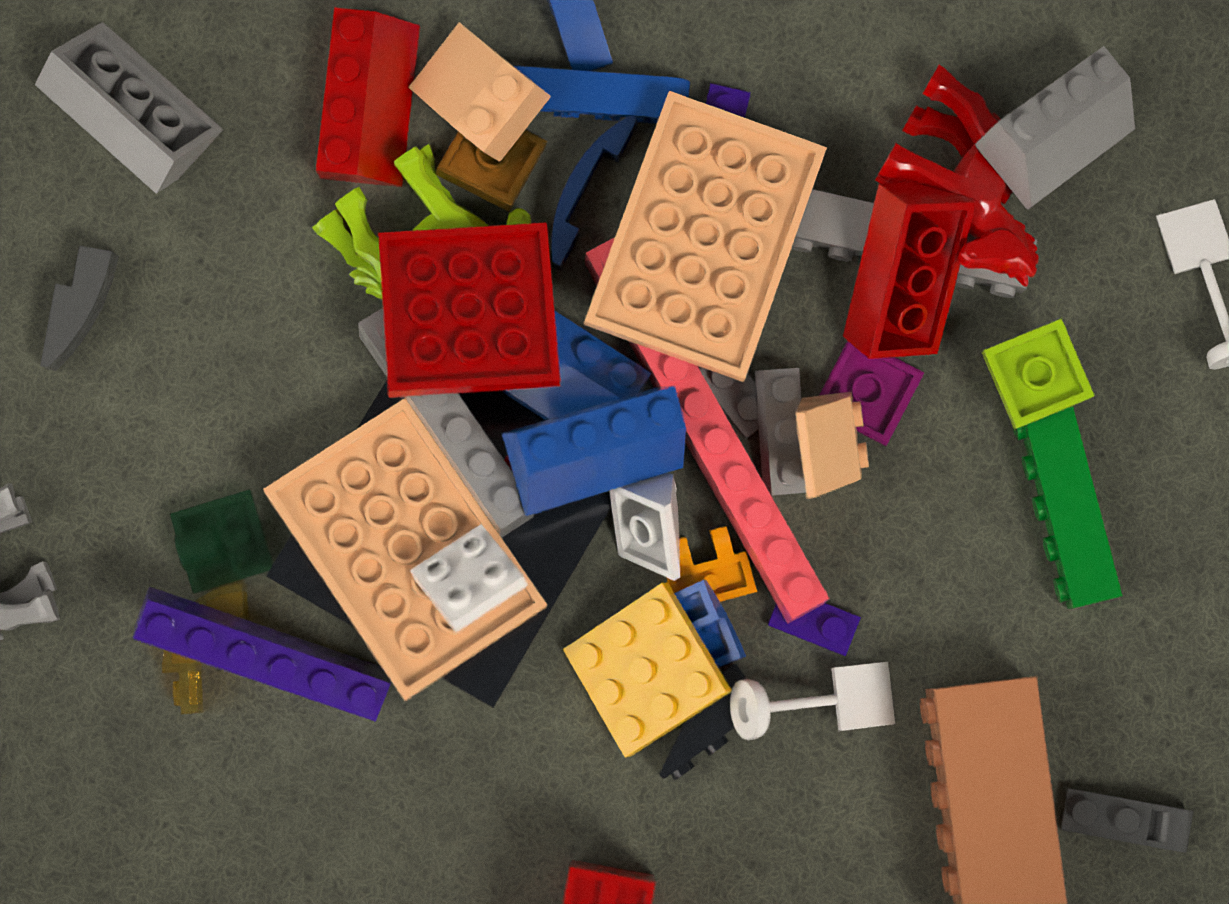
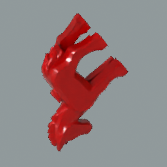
M938 65L923 95L932 101L944 103L957 116L940 113L929 106L924 110L916 105L902 132L911 136L929 135L944 139L958 150L962 156L955 169L951 171L895 143L875 181L881 184L914 182L972 198L976 201L969 234L977 239L962 245L957 255L958 261L965 268L987 269L999 274H1007L1009 278L1015 277L1023 287H1027L1029 283L1028 276L1034 277L1037 271L1036 265L1038 264L1039 256L1035 252L1037 251V246L1034 244L1035 239L1025 231V225L1015 220L1014 216L1008 213L1002 205L1006 204L1012 194V190L975 146L1001 119L997 114L990 112L981 94L965 87L944 67Z

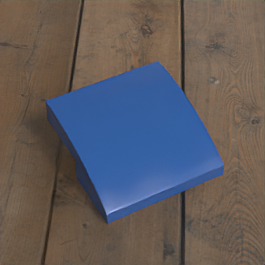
M702 580L674 593L718 668L746 657L741 642L724 608L706 580Z

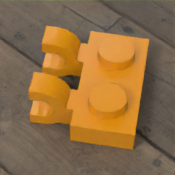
M727 526L709 530L717 559L693 565L686 537L679 538L680 578L674 581L666 577L667 583H669L674 593L702 580L708 582L720 602L757 592L747 552L743 551L734 554Z

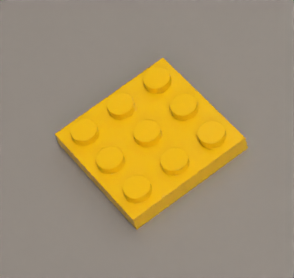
M669 583L659 584L563 649L625 758L633 756L732 691Z

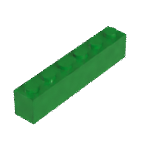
M1073 406L1014 430L1013 428L1016 439H1024L1027 456L1022 457L1023 470L1028 481L1034 480L1038 496L1032 497V503L1037 520H1045L1048 537L1043 538V547L1047 560L1049 562L1055 561L1059 577L1053 578V584L1059 603L1066 601L1067 609H1073L1122 597Z

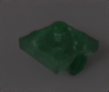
M249 489L170 513L176 534L174 539L177 553L183 569L187 572L193 594L267 573L272 567L273 560L252 490Z

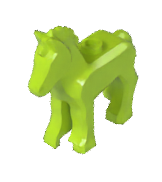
M429 144L421 150L417 146L413 147L394 161L395 167L430 212V215L424 218L412 231L488 226L477 215L458 205L450 192L441 184L436 175L435 158ZM357 187L340 198L335 203L337 209L319 220L312 229L318 236L325 239L341 252L345 261L351 267L357 268L349 274L354 278V284L367 287V294L382 299L379 238L373 233L367 219V199L360 187ZM517 208L509 213L506 225L530 224V214L524 209ZM343 218L347 222L352 235L345 229Z

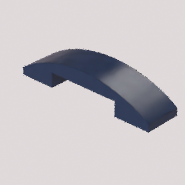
M628 116L603 133L584 153L569 176L558 202L553 223L551 249L554 268L562 270L580 236L579 228L569 224L568 221L603 155L619 162L637 128L636 118Z

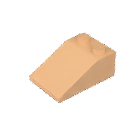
M460 22L409 86L416 95L480 150L499 162L551 97Z
M852 392L802 398L796 411L807 498L818 497L861 480L862 468L869 467L866 442L858 443L856 427L864 426L861 401L853 402Z

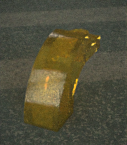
M239 583L220 587L208 592L195 601L196 603L249 621L247 584ZM164 650L162 673L179 672V681L173 682L174 705L181 706V714L204 713L202 662Z

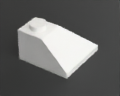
M664 473L609 490L618 555L675 581L680 578L679 519L676 498L677 488L674 475Z

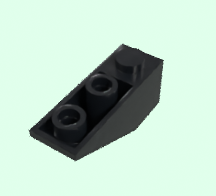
M736 663L722 672L731 690L738 681L747 680ZM731 692L683 723L659 772L663 780L669 775L672 776L674 781L679 779L695 767L691 759L705 750L708 756H710L729 742L725 734L735 728L730 712Z

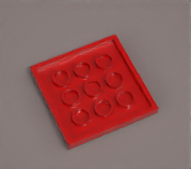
M547 223L378 233L389 398L560 386Z

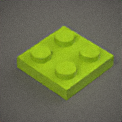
M1062 318L982 351L984 360L1014 430L1095 396Z

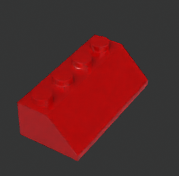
M334 7L316 172L320 179L394 187L403 186V176L395 167L394 161L405 154L407 150L413 91L409 86L415 78L420 25L376 11Z
M914 182L878 185L843 337L868 359L938 354L961 264L958 261L957 255L962 245L967 241L976 206V201L972 198Z

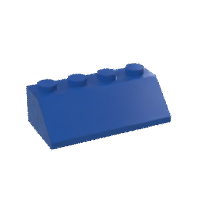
M555 311L560 386L500 390L544 420H549L642 392L651 373Z
M675 386L652 388L502 433L525 516L683 468L686 425Z

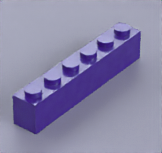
M150 586L134 627L133 639L375 722L391 685L390 679L379 665Z

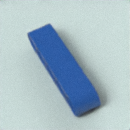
M514 66L551 96L540 111L554 112L556 117L579 118V114L595 115V119L620 121V117L632 116L640 123L657 124L669 91L688 98L690 93V81L676 77Z

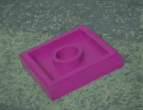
M847 341L819 396L852 392L853 402L861 401L864 426L856 427L857 432L886 447L924 372L895 357L868 359Z

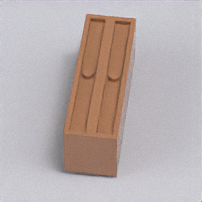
M1020 677L925 689L927 698H920V713L923 724H930L932 740H925V751L928 765L936 767L937 782H931L930 788L934 808L938 807L942 812L943 824L936 825V835L939 850H944V853L947 852L948 866L941 868L944 891L949 892L950 896L953 897V904H1067L1037 677Z

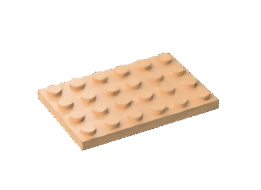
M669 91L586 315L584 325L744 382L827 147Z
M406 398L263 489L265 495L405 702L547 607L540 593ZM482 524L524 575L528 586L456 633L414 580L410 570Z

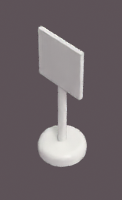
M1214 199L1157 215L1156 218L1174 274L1201 267L1226 340L1208 351L1207 362L1210 369H1221L1229 366V316L1211 264L1229 259V238L1216 200Z
M888 662L831 668L834 694L769 702L768 696L759 682L750 679L740 680L735 683L730 698V712L734 727L741 738L746 740L757 739L763 736L769 727L770 712L836 705L838 731L895 724Z

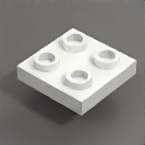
M482 524L410 570L414 580L456 633L528 586L524 575Z

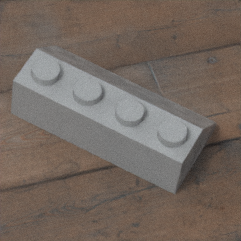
M104 22L52 50L35 83L43 93L156 194L178 180L223 131L217 123Z
M1103 46L998 121L975 146L1028 210L1135 130L1130 77L1105 46Z

